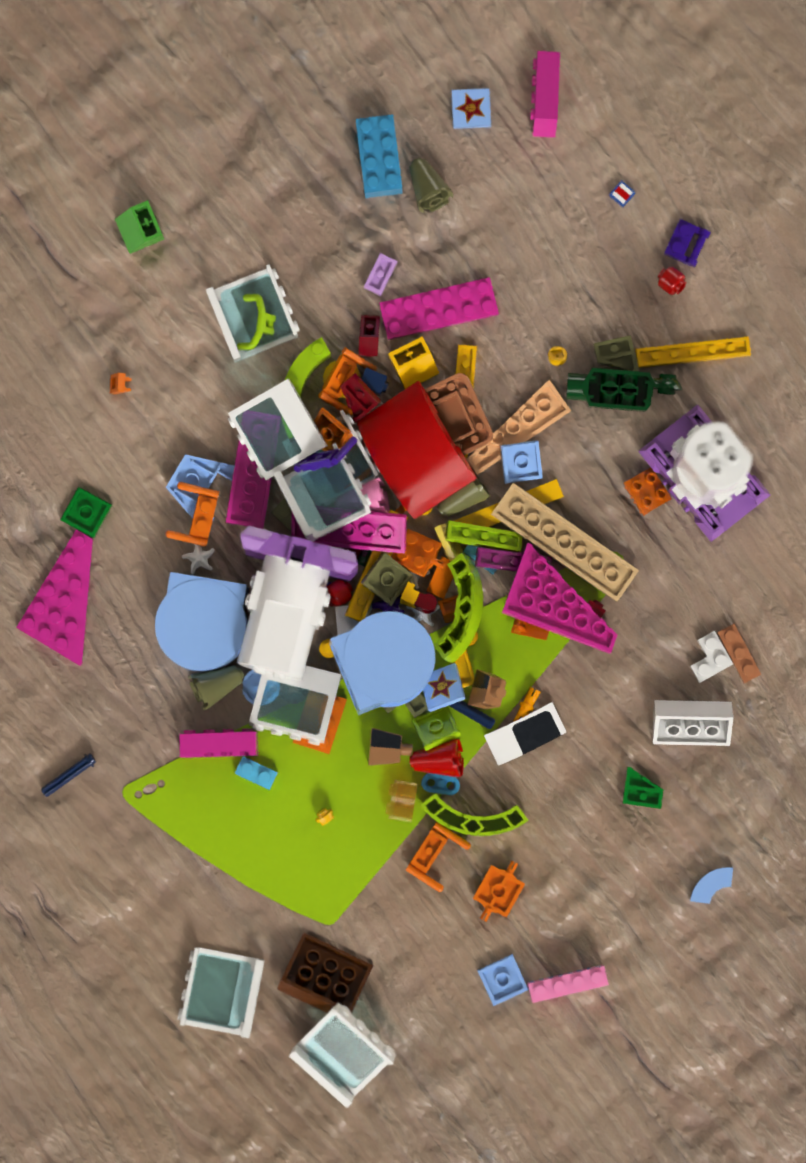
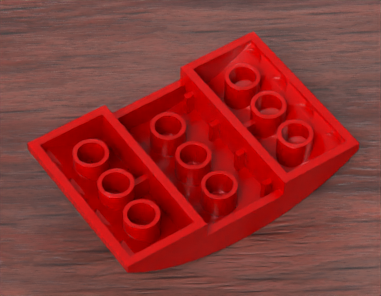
M420 381L415 382L357 421L361 436L377 468L395 496L414 519L477 479L459 446L455 445L438 417V411Z

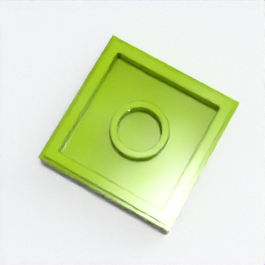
M448 706L412 719L425 751L461 736Z

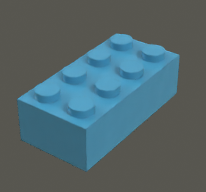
M393 114L355 119L365 198L403 194Z

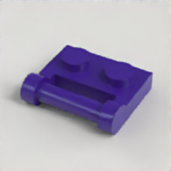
M680 219L664 254L691 267H696L699 253L711 232ZM695 233L699 237L690 257H687L684 254Z

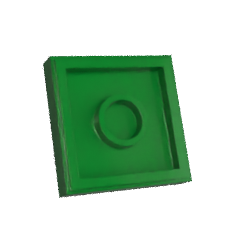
M78 487L60 521L95 538L113 505Z

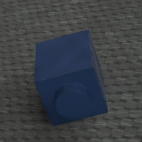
M366 368L362 376L364 383L376 395L381 396L382 392L386 393L390 383L387 382L386 375Z

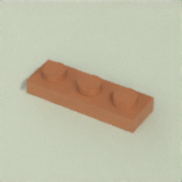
M735 624L717 632L742 682L746 683L760 676L761 673Z

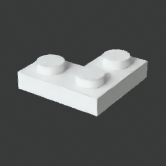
M715 631L697 640L706 655V658L690 666L699 683L733 665Z

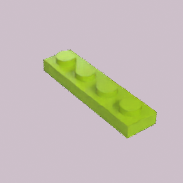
M450 520L447 522L445 541L521 552L522 536L516 532Z

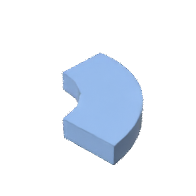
M733 867L718 868L704 875L695 885L690 901L710 904L711 898L716 891L724 887H731Z

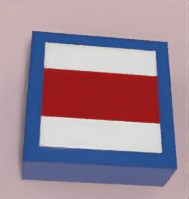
M621 180L609 194V197L623 208L636 192Z

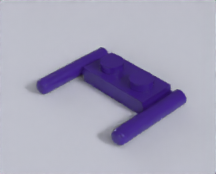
M352 436L340 450L333 449L313 453L299 461L294 466V470L296 472L301 470L316 471L322 467L330 468L337 465L357 443V438Z

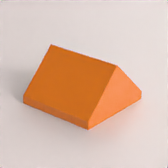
M320 409L314 422L328 445L321 450H333L332 444L336 443L339 449L342 448L352 437L351 431L326 409Z

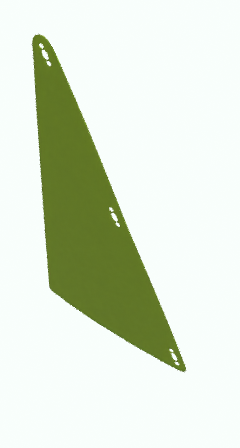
M612 551L613 553H615L616 555H618L619 557H621V558L624 560V558H623V556H622L621 554H619L618 552ZM567 567L558 571L564 581L570 587H573L576 593L586 602L588 600L593 601L594 599L601 602L606 594ZM508 595L483 607L480 624L477 629L478 639L475 644L468 646L466 649L474 676L478 669L495 674L506 680V695L502 698L500 707L492 709L474 707L495 719L493 727L488 729L448 706L461 736L455 739H460L463 752H461V758H464V768L486 742L484 735L495 731L527 693L529 687H532L570 640L549 631L547 640L511 633L515 618L502 613ZM451 624L429 634L433 645L443 636ZM434 646L435 665L433 671L450 665V662L444 660ZM343 679L340 680L336 696L345 698L347 701L330 754L293 743V739L289 738L290 735L282 734V736L271 734L270 730L257 731L253 729V732H258V756L244 757L278 773L270 790L235 774L243 756L179 757L127 784L122 791L123 797L131 806L200 857L245 886L294 912L325 925H332L339 919L427 814L420 804L435 793L427 792L423 789L421 781L428 773L415 771L414 767L410 766V756L400 755V763L369 765L371 728L402 735V744H413L412 756L414 751L424 749V746L412 722L414 717L405 704L396 707L389 713L386 712L384 707H378L358 715ZM472 686L463 688L466 699L462 701L467 704ZM306 699L298 704H288L258 720L297 730ZM427 709L426 711H424L423 713H421L419 716H421V715H423V714H426V713H428V712H430V711ZM248 723L234 730V732H242V729H250L252 726ZM429 779L427 781L428 786H434L435 781ZM159 780H163L165 782L164 787H159L157 785ZM448 782L446 787L448 788L452 782ZM156 784L157 789L155 792L148 795L143 793V788L146 785ZM136 791L142 792L141 798L135 797ZM324 808L327 810L332 809L334 818L329 823L322 826L316 822L319 811Z

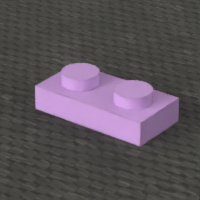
M380 253L364 285V289L381 296L395 269L397 261Z

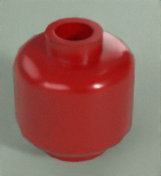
M674 267L662 269L658 274V286L670 295L680 294L686 286L685 275Z
M338 579L326 586L328 594L331 596L329 606H343L351 600L353 589L349 582Z

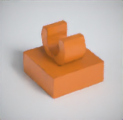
M126 373L112 374L110 377V394L131 391V388L125 387V382H130L132 379L125 377Z

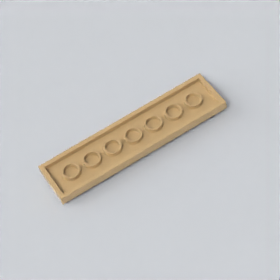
M512 483L491 514L616 602H618L639 571L514 483Z

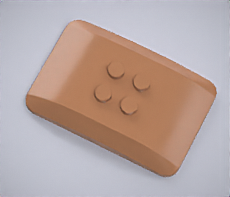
M455 374L425 389L438 411V417L464 456L492 441L493 431L473 386L465 374Z

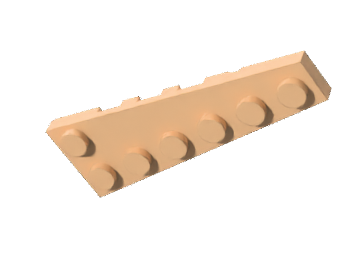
M549 380L493 433V439L489 444L474 451L466 460L476 476H478L501 460L500 445L527 442L567 415L571 410Z

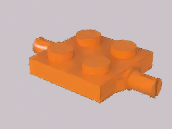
M410 529L406 531L405 553H393L392 558L406 570L425 577L433 565L444 569L447 562L437 558L442 547L441 542Z
M511 860L506 870H501L491 865L472 898L481 903L485 908L479 917L482 920L484 918L485 922H487L492 912L499 913L507 918L525 883L516 879L513 875L518 866L517 863L514 864V861Z

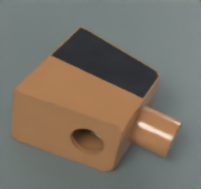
M477 669L468 705L481 709L500 707L502 698L506 695V680L495 674Z
M371 728L369 765L400 763V755L412 756L413 744H402V735Z

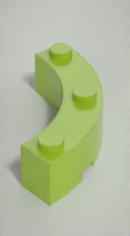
M322 337L311 343L298 355L286 375L285 380H291L300 398H302L304 387L312 372L323 362L331 358V353ZM282 416L286 434L292 442L295 438Z
M460 553L447 564L458 589L454 612L455 617L451 626L447 628L443 636L434 644L442 658L451 663H454L472 642L480 624L483 610V588L480 575L472 558L464 553Z
M436 793L420 804L422 809L441 825L467 835L492 836L502 834L529 821L518 805L496 815L481 817L456 811L444 803Z

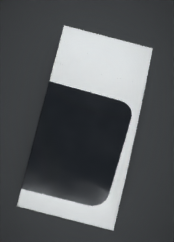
M553 702L515 722L484 735L499 766L566 733V730Z

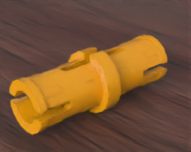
M529 687L523 702L519 704L520 708L513 722L519 720L520 717L523 718L529 715L530 711L533 712V706L541 693L540 691Z

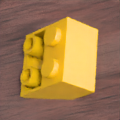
M423 336L388 353V358L404 389L417 381L422 383L439 374Z

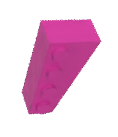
M538 51L537 58H533V70H536V75H532V86H535V92L532 91L531 103H534V108H531L530 120H533V137L555 138L558 121L560 52Z
M252 728L242 729V732H234V729H223V733H215V730H203V733L197 734L196 730H184V734H179L180 758L258 756V732H253Z

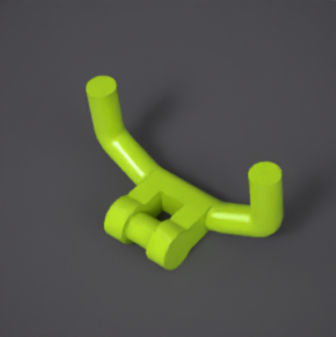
M244 294L243 300L245 302L256 301L258 309L256 332L251 341L238 343L237 348L238 350H252L258 345L263 334L274 335L275 329H273V325L276 321V316L266 313L263 299L259 294Z

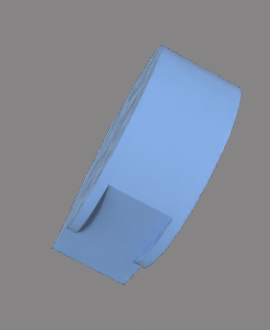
M170 572L167 594L159 605L155 618L156 637L167 657L184 669L194 672L224 668L233 662L240 654L248 623L245 612V601L249 590L248 585Z
M388 611L370 615L360 621L353 630L330 638V648L358 715L378 707H396L412 701L424 690L434 669L435 650L430 635L418 621L402 613Z

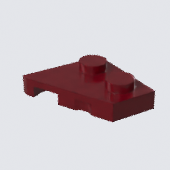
M356 373L340 386L346 397L348 408L351 407L354 423L381 402L378 396Z

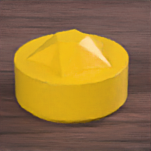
M561 346L552 347L548 351V360L552 365L560 366L566 362L567 352Z

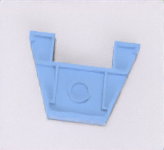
M185 454L165 488L193 519L199 494L178 489L177 484L184 482L209 488L217 473L232 482L234 465Z

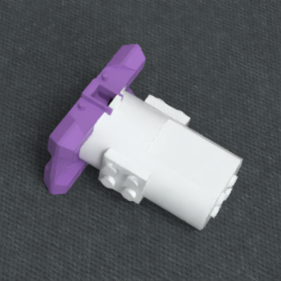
M698 404L638 451L653 471L661 474L665 479L662 481L663 485H670L668 492L679 505L683 502L686 505L683 508L684 511L687 513L690 510L694 515L695 523L710 542L771 495L759 479L749 473L752 455L726 423L712 422Z
M248 526L240 536L246 556L264 560L261 572L257 571L256 575H252L250 586L252 592L247 594L245 601L250 616L237 663L253 669L255 673L261 675L269 673L274 678L284 680V678L302 680L315 629L319 630V626L324 625L326 617L325 613H323L324 607L328 608L331 596L326 588L328 578L351 582L358 575V563L355 552Z

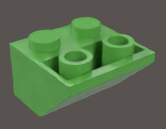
M148 200L130 207L115 219L129 254L165 240Z

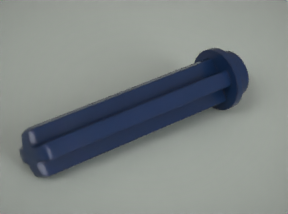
M464 701L448 705L488 729H491L495 723V719Z
M91 753L88 755L84 754L83 759L41 788L42 793L48 797L90 766L94 767L96 763L95 758Z

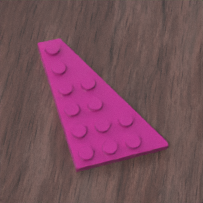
M76 529L16 628L81 666L83 664L93 539Z
M527 543L502 613L611 654L617 634L576 593L574 588L564 581L554 567L549 565L547 560L532 547V544Z

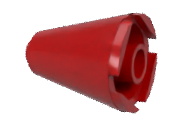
M460 739L450 740L425 751V748L414 751L413 756H410V766L419 772L457 778L463 776L464 758H461L463 748Z

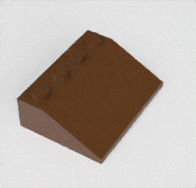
M303 932L277 990L325 1013H328L337 1003H340L342 1006L347 1007L352 1014L374 965Z

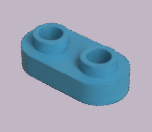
M428 773L421 781L423 789L431 793L454 795L460 788L458 779L451 776ZM433 779L435 781L434 786H428L427 781ZM452 782L454 784L453 789H448L446 784Z

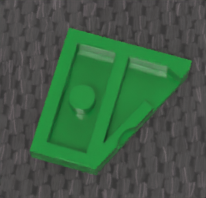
M627 767L622 804L661 809L664 790L633 768Z

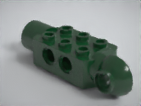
M592 368L589 374L568 373L566 399L586 401L589 408L646 412L651 405L653 389H658V394L675 395L676 391H682L683 389L679 381L676 380V375L659 374V378H653L650 372Z

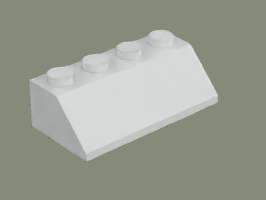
M654 700L653 744L730 746L733 725L732 702Z

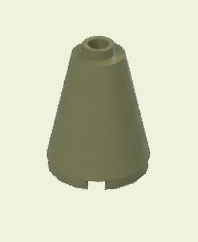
M417 158L411 162L409 170L419 211L425 213L424 210L429 209L430 212H433L449 203L448 198L450 196L453 198V192L426 159Z
M477 477L476 480L439 503L437 509L443 516L446 514L449 517L487 500L491 495Z
M235 665L194 673L188 676V679L193 680L190 682L193 694L197 702L202 701L204 704L201 706L204 711L243 683L242 679L244 678L241 668H237Z

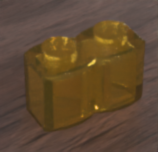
M397 780L394 781V784H390L389 795L392 796L391 803H387L385 814L389 815L388 819L412 823L418 784Z

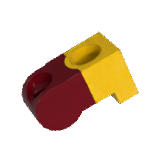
M407 583L400 598L401 604L420 612L431 614L436 610L437 600L435 596L416 591L415 584Z

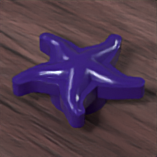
M402 595L397 597L392 606L387 605L384 601H378L372 604V608L381 609L382 612L390 611L404 614V610H401L398 606Z

